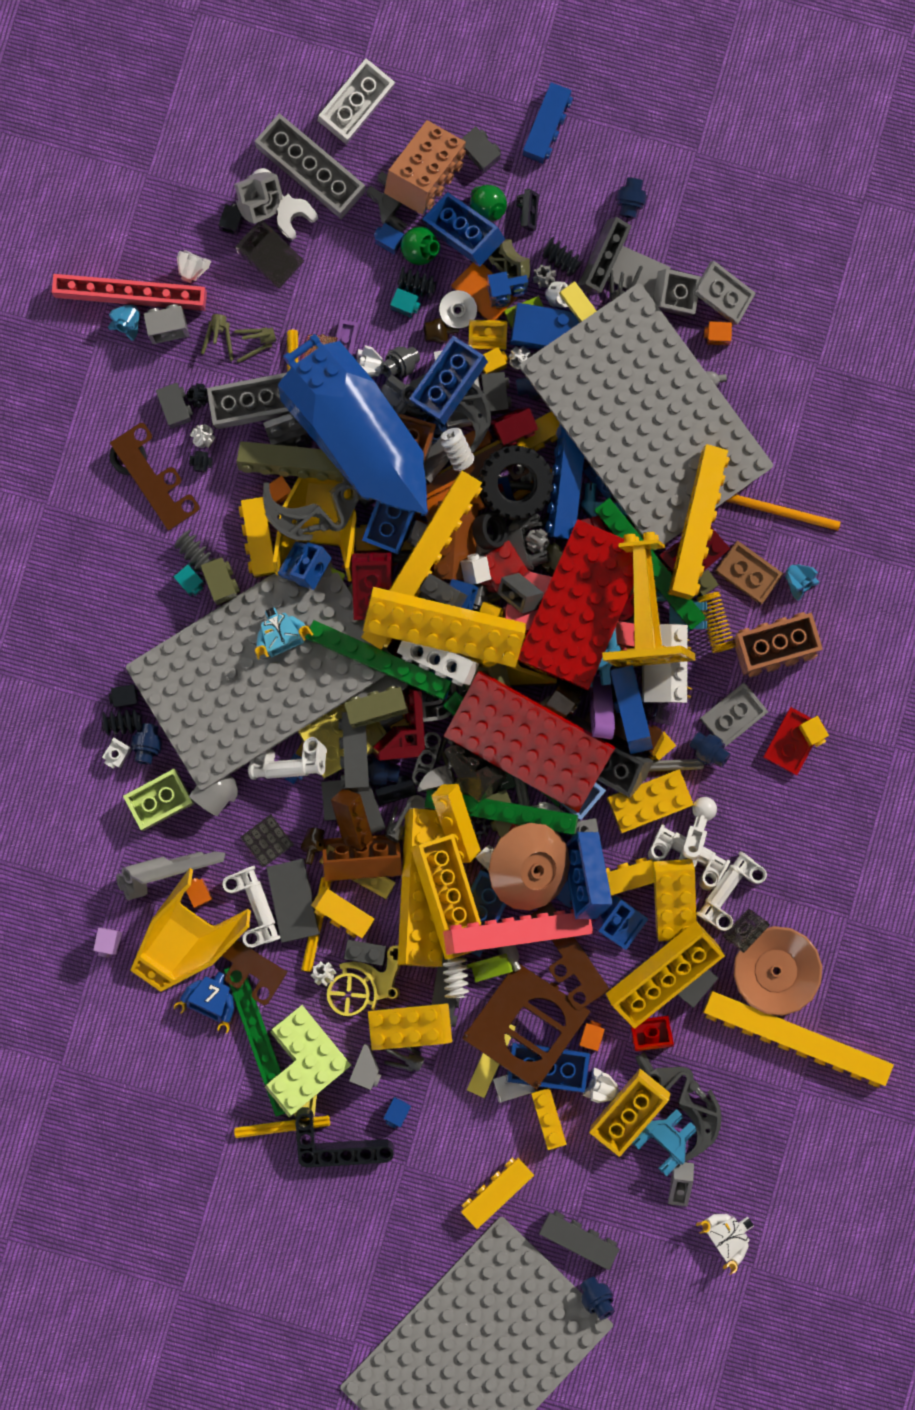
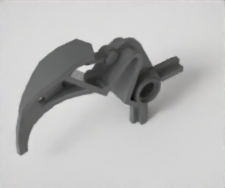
M426 374L407 385L393 375L387 379L385 384L396 391L401 400L394 409L396 413L404 415L409 408L419 409L410 400H407V394L415 391ZM473 383L468 390L470 396H464L455 411L464 414L474 426L475 439L470 447L474 453L491 425V411L482 390Z
M343 476V483H338L329 491L338 517V521L334 523L314 503L299 508L280 506L271 497L269 483H263V504L268 521L280 533L295 540H312L313 535L303 534L304 532L327 531L328 529L332 531L342 530L346 526L358 499H367L362 498ZM347 489L352 490V495L349 498L344 497V492ZM311 517L319 518V524L308 526L305 529L300 528Z
M646 1053L638 1054L635 1059L640 1069L650 1077L656 1076L658 1083L667 1091L682 1075L686 1076L678 1103L679 1107L692 1119L697 1130V1140L694 1148L686 1154L685 1162L698 1156L715 1142L721 1127L720 1105L712 1090L707 1091L711 1099L709 1101L706 1097L707 1095L700 1089L698 1082L694 1081L693 1073L689 1068L664 1067L653 1069ZM695 1091L707 1103V1108L692 1103L689 1094ZM710 1129V1132L706 1133L705 1130Z

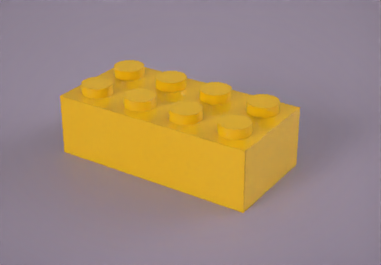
M680 769L641 784L631 797L622 793L607 797L620 834L694 805Z
M692 859L653 862L655 922L658 942L673 940L696 921L695 868Z
M448 1003L368 1011L372 1050L452 1043Z
M639 1069L591 1124L589 1133L620 1157L666 1105L670 1098V1092L643 1070Z

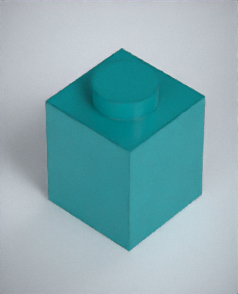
M397 288L390 304V309L412 318L413 313L417 314L421 303L418 302V296Z
M186 565L174 576L175 580L190 596L193 594L197 595L203 590L204 582L189 565Z

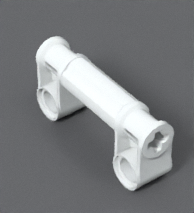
M310 737L303 744L302 759L274 761L275 752L273 749H269L250 761L248 767L249 776L252 780H256L258 777L270 779L308 776L313 773L323 775L325 772L327 748L315 737Z
M662 824L648 851V858L652 859V862L663 861L671 848L681 853L686 837L678 832L674 833L666 829L665 825ZM703 847L697 861L705 866L699 879L700 887L706 891L712 890L719 883L730 860H724L716 856L715 852ZM654 849L661 850L662 856H656ZM705 877H711L713 884H708L705 881Z
M741 851L738 853L739 857L734 864H730L719 883L705 899L706 903L699 912H696L699 918L720 931H727L733 925L732 917L723 911L721 907L742 877L757 885L765 881L767 877L766 870ZM755 870H759L762 873V879L759 881L754 880L752 877V873ZM721 917L729 920L728 927L723 928L719 925Z
M255 866L243 869L238 873L227 876L223 880V888L226 892L233 894L245 890L258 923V927L248 930L243 935L244 944L250 948L281 939L274 925L276 922L261 882L256 877ZM230 879L237 882V887L234 890H229L226 887V883ZM253 933L257 936V941L251 945L247 943L246 937Z

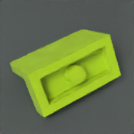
M506 953L466 965L467 969L472 968L475 982L513 972Z

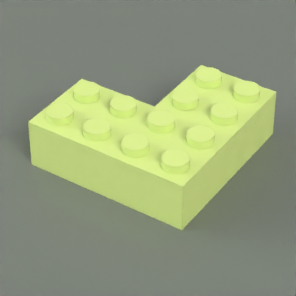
M303 1005L270 1031L294 1062L270 1081L265 1088L288 1117H290L351 1066Z

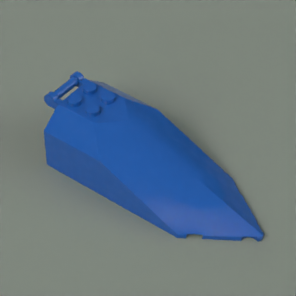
M313 334L307 342L291 353L287 352L283 355L284 360L291 368L278 383L281 402L358 494L367 500L372 498L381 501V504L408 512H419L421 516L427 515L424 453L377 384L340 341L323 345L318 336ZM313 346L317 348L298 363L294 361Z

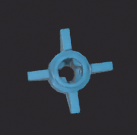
M132 304L113 309L109 314V317L113 320L108 326L109 330L117 329L122 333H126V336L131 341H134L138 332L139 309Z
M797 564L791 565L786 570L785 578L788 581L792 596L797 601L802 598L804 592L809 590L811 586L819 584V581L815 578L818 572L813 567Z

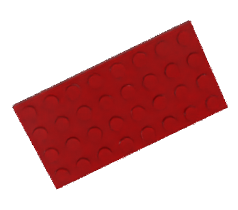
M577 519L522 645L518 661L589 690L603 658L602 653L607 649L634 586L633 552H625L619 548V543H624V538Z
M480 670L476 674L444 734V737L578 813L615 749V746L598 737H592V733Z

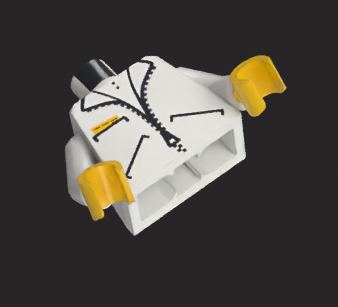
M713 1214L704 1221L697 1222L696 1226L702 1225L703 1230L699 1233H707L724 1260L728 1262L723 1265V1269L730 1267L731 1272L728 1275L735 1273L738 1268L737 1266L744 1259L749 1247L748 1242L750 1240L745 1232L754 1227L749 1217L747 1216L738 1223L734 1216Z

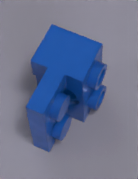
M507 272L488 275L487 288L491 307H505L510 303L511 295L513 297L524 295L528 288L527 275L509 279Z
M295 541L278 571V575L296 582L301 587L314 590L332 558L321 546L309 542L303 544Z
M614 895L612 905L597 918L592 926L627 950L648 921V918Z

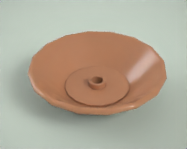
M527 823L514 827L500 838L491 854L488 871L492 889L500 901L513 909L530 911L547 905L559 895L567 881L570 867L568 848L559 833L544 824Z
M772 926L759 930L761 934L758 937L751 935L750 937L755 939L751 944L745 940L743 944L748 945V948L745 951L739 949L735 957L734 978L739 993L750 1006L764 1014L783 1016L800 1011L813 1000L821 985L822 964L817 949L805 935L792 928ZM775 967H778L780 970L777 975L773 973Z

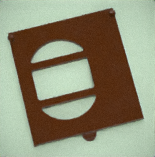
M519 964L521 969L508 973L470 1028L464 1032L462 1039L537 1089L591 1011L585 1007L581 1010H576L568 996L559 990L557 984L552 982L549 984ZM543 999L554 1003L564 1015L565 1026L528 1003V1001ZM522 1008H525L561 1033L549 1052H544L509 1028ZM505 1034L542 1059L528 1062L515 1057L506 1046Z

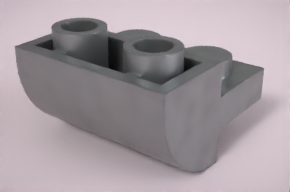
M291 413L263 423L270 443L273 445L303 447L311 443L308 433Z

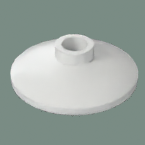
M456 290L449 292L443 297L439 306V313L444 323L457 329L464 328L469 325V320L475 319L477 305L470 294ZM454 308H460L461 313L456 314Z

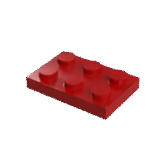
M790 707L763 758L797 776L814 744L809 746L798 726L812 718Z

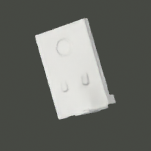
M507 1075L493 1079L499 1103L535 1091V1088L531 1085L507 1082Z

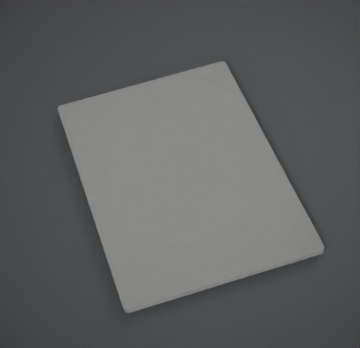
M640 283L634 285L520 364L522 372L642 536L644 532H655V535H659V541L666 544L683 532L701 450L706 444L728 450L727 457H729L728 466L723 471L725 481L719 489L721 498L715 508L773 467V463Z
M331 562L328 564L314 590L301 587L296 582L273 573L238 595V597L228 601L126 665V670L200 790L203 791L387 676L308 639L304 641L305 643L272 658L270 655L266 657L264 654L258 660L255 649L257 648L258 632L262 629L261 623L268 620L265 611L270 608H276L278 615L286 613L288 617H296L309 628L313 620L374 646L361 638L364 632L365 620H354L353 596L340 575L332 573L330 567L334 568ZM382 648L383 651L389 653L387 648Z
M499 1217L341 1384L340 1388L361 1410H536L611 1330L613 1323L608 1318L599 1320L596 1313L591 1314L586 1311L581 1302L582 1293L504 1217Z

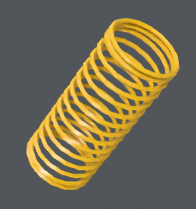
M713 592L700 596L696 600L697 602H705L721 597L720 592ZM722 599L709 602L707 605L720 602ZM723 603L707 607V610L721 606ZM724 607L707 612H704L706 610H702L701 612L704 615H707L712 612L723 610ZM725 611L705 616L706 619L704 621H707V628L705 630H709L706 634H710L708 638H712L709 640L711 642L710 646L713 647L711 649L712 653L729 650L736 646L735 643H732L734 640L716 644L723 640L731 639L733 636L714 640L731 634L732 632L713 636L717 633L728 631L731 628L711 632L729 626V624L710 628L714 625L725 623L728 620L708 624L715 620L726 618L727 616L725 615L707 620L711 617L725 614Z

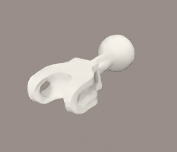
M260 168L257 169L253 174L262 172H272L268 169ZM289 194L285 197L282 195V200H280L279 207L276 210L278 214V229L289 241H293L296 238V232L291 225V221L297 216H303L313 223L318 220V215L306 200L294 199Z
M701 797L694 802L692 811L696 819L694 825L690 826L679 857V860L685 858L692 859L694 868L707 835V831L704 830L706 823L713 819L717 813V805L709 797Z

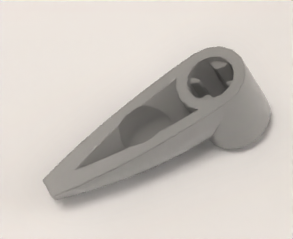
M448 765L428 772L422 779L418 792L437 789L442 784H454L451 770H448Z

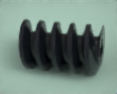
M553 236L545 246L542 258L547 259L549 257L548 262L550 264L555 262V267L561 266V271H567V276L570 277L580 268L584 258L578 261L579 254L573 257L572 249L566 252V245L560 248L561 241L554 244L555 237Z
M403 266L397 285H399L401 290L406 287V292L409 293L413 289L414 295H417L420 291L422 298L428 293V299L431 300L436 292L439 278L434 282L433 275L427 279L426 273L419 277V271L412 275V269L405 273V267Z
M133 709L132 715H129L128 710H125L124 716L121 715L120 710L117 711L116 716L110 711L109 717L106 716L105 712H102L103 733L105 731L110 736L113 730L114 734L118 735L121 730L122 734H126L128 729L130 734H133L135 728L137 732H140L142 727L141 711L137 715L136 710Z

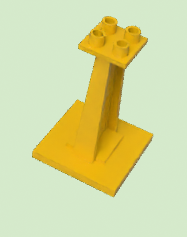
M644 532L643 541H640L639 537H636L635 534H625L624 543H619V548L625 552H633L635 648L625 651L603 652V661L619 668L630 665L645 666L695 661V653L681 645L662 646L651 550L665 549V544L659 541V535H655V532Z

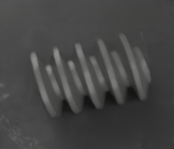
M190 529L178 538L174 547L176 549L180 548L179 553L181 555L185 554L184 559L190 560L189 565H195L194 571L198 572L202 571V564L213 561L215 558L208 559L211 553H203L206 547L199 548L201 541L194 542L196 535L189 536L192 531Z

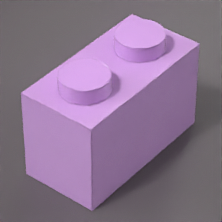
M98 928L93 951H97L98 956L112 958V955H117L122 932Z

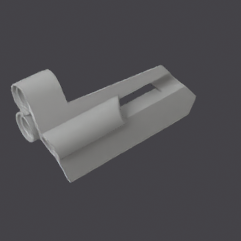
M214 851L203 854L202 852H195L169 860L165 857H159L123 867L122 873L116 874L117 885L121 891H124L128 901L143 897L147 894V883L185 873L189 868L195 870L223 862L225 853Z

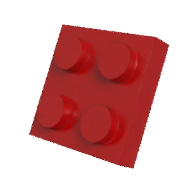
M509 540L503 546L495 548L483 556L487 557L491 575L489 582L496 593H498L502 577L517 573L524 577L530 573Z

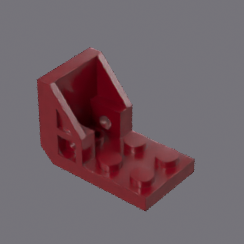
M712 526L710 528L713 530L710 541H707L706 545L709 548L708 554L702 562L704 571L730 550V547ZM680 542L672 545L658 557L667 570L671 572V575H673Z
M355 552L352 554L354 620H365L373 587L385 590L390 589L393 579V552Z
M411 686L406 689L407 692H404L409 712L405 714V720L409 725L393 726L372 747L373 756L377 759L389 760L418 757L425 749L421 690Z

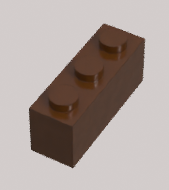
M342 789L331 799L341 837L345 845L362 850L373 839L360 794Z

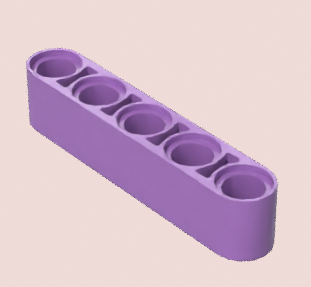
M595 675L592 687L588 690L592 737L612 739L615 722L611 684H601L600 676Z

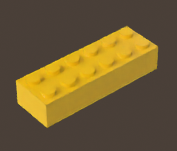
M451 834L410 847L445 960L474 952L446 955L443 931L450 930V926L461 925L462 928H467V924L479 922V926H482L454 835Z
M695 921L609 990L606 995L611 1005L635 1029L725 957L714 939Z

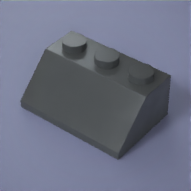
M600 738L615 746V749L597 780L631 797L647 778L653 760L640 753L630 754L628 747L613 739Z

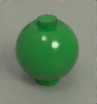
M487 184L477 186L471 191L470 208L487 220L495 222L505 214L507 198L499 187Z
M424 227L410 229L405 233L401 241V252L404 258L414 265L430 263L440 250L435 234Z

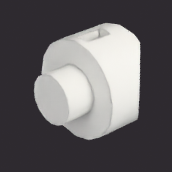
M555 281L546 290L545 296L551 306L568 307L559 294L568 286L565 282Z

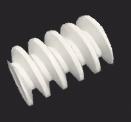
M451 428L441 434V439H443L441 445L444 447V451L447 453L455 471H462L468 468L474 461V455L461 429Z
M467 958L446 959L448 962L443 963V966L447 967L448 970L443 971V974L449 976L444 979V982L449 983V985L444 987V990L450 991V993L446 994L445 998L466 997L464 994L468 993L469 990L463 987L468 985V982L464 981L463 978L468 977V974L462 972L467 969V966L462 965V963L467 961Z

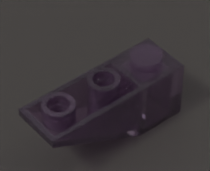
M642 702L646 720L674 726L678 705Z

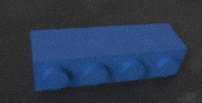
M552 82L550 83L524 146L522 156L544 164L545 159L550 158L553 150L550 146L552 142L557 141L560 133L557 129L559 124H564L566 119L564 112L566 107H571L573 97H571L572 90Z

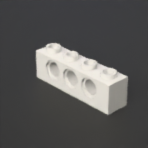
M401 641L397 653L403 655V660L410 663L414 660L419 663L418 666L428 671L431 668L436 671V675L442 678H446V676L453 678L452 682L459 686H463V684L470 685L479 666V663L460 654L406 641ZM422 647L423 654L419 657L418 650ZM439 655L440 662L436 665L434 659ZM453 663L457 664V669L455 672L451 671V666Z

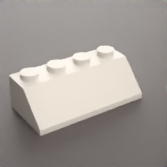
M660 624L662 646L681 645L687 649L688 625ZM687 662L642 666V702L687 703Z

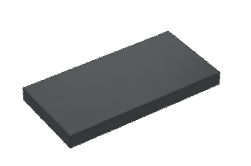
M305 859L266 867L281 943L320 935L316 913H314L315 908L311 906L313 897Z

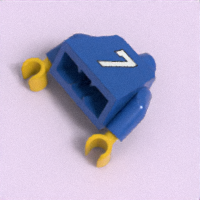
M217 972L214 979L204 977L203 980H197L188 985L180 998L181 1001L174 1005V1010L179 1004L182 1005L181 1014L188 1007L220 1022L217 1028L218 1032L220 1026L225 1025L227 1027L226 1033H228L230 1029L228 1022L231 1021L234 1004L233 996L229 993L230 988L224 985L226 975Z

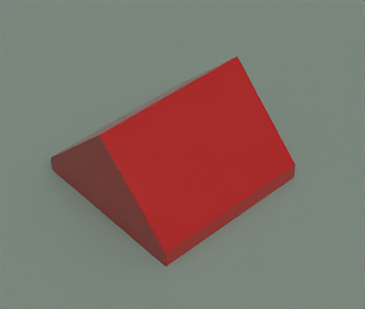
M668 1016L647 1018L635 1029L631 1026L634 1051L674 1047Z

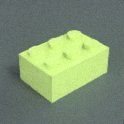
M172 769L123 796L142 831L194 804L176 769Z

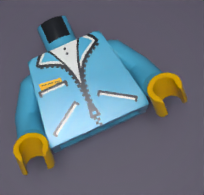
M270 608L265 611L268 620L261 623L262 629L258 632L257 648L255 649L258 660L264 654L266 657L270 655L272 658L305 643V636L307 634L312 636L313 633L304 622L296 617H288L286 613L278 615L276 608Z

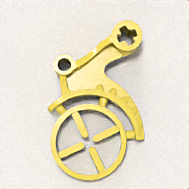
M398 945L390 947L387 951V967L385 972H379L374 967L362 962L339 964L343 974L335 977L334 982L331 981L327 989V1000L330 1007L340 1015L353 1016L362 1012L367 1005H371V1009L375 1010L380 999H395L399 997L400 991L397 987H394L400 965H397L398 960H396V957L392 956V952H396ZM347 968L357 969L363 972L366 977L363 979L357 974L347 973ZM345 976H348V992L352 988V977L359 979L366 989V994H351L352 997L366 998L363 1006L352 1013H349V997L346 998L344 1012L338 1010L331 999V995H346L345 992L331 991L334 983ZM369 980L371 981L374 989L373 1001L369 1000L370 990L367 984ZM392 989L396 992L394 997L390 993Z

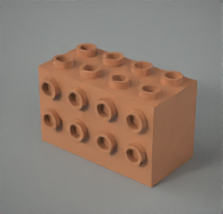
M426 120L388 170L384 194L424 215L427 209H432L436 197L442 195L445 185H449L452 182L454 173L461 170L463 166L462 159L466 153V150H464L466 142Z
M805 612L795 614L791 619L786 617L777 619L770 625L768 623L757 625L752 630L749 628L739 630L733 638L743 676L749 675V678L760 675L762 670L767 669V672L779 669L783 664L786 667L795 665L797 662H800V659H804V662L813 660L823 650L812 613L805 614Z

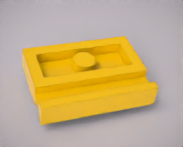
M469 320V345H472L474 349H495L499 347V349L506 350L507 321Z

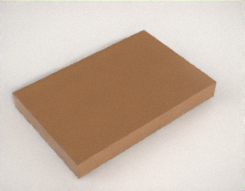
M738 540L715 571V573L760 605H762L784 574Z

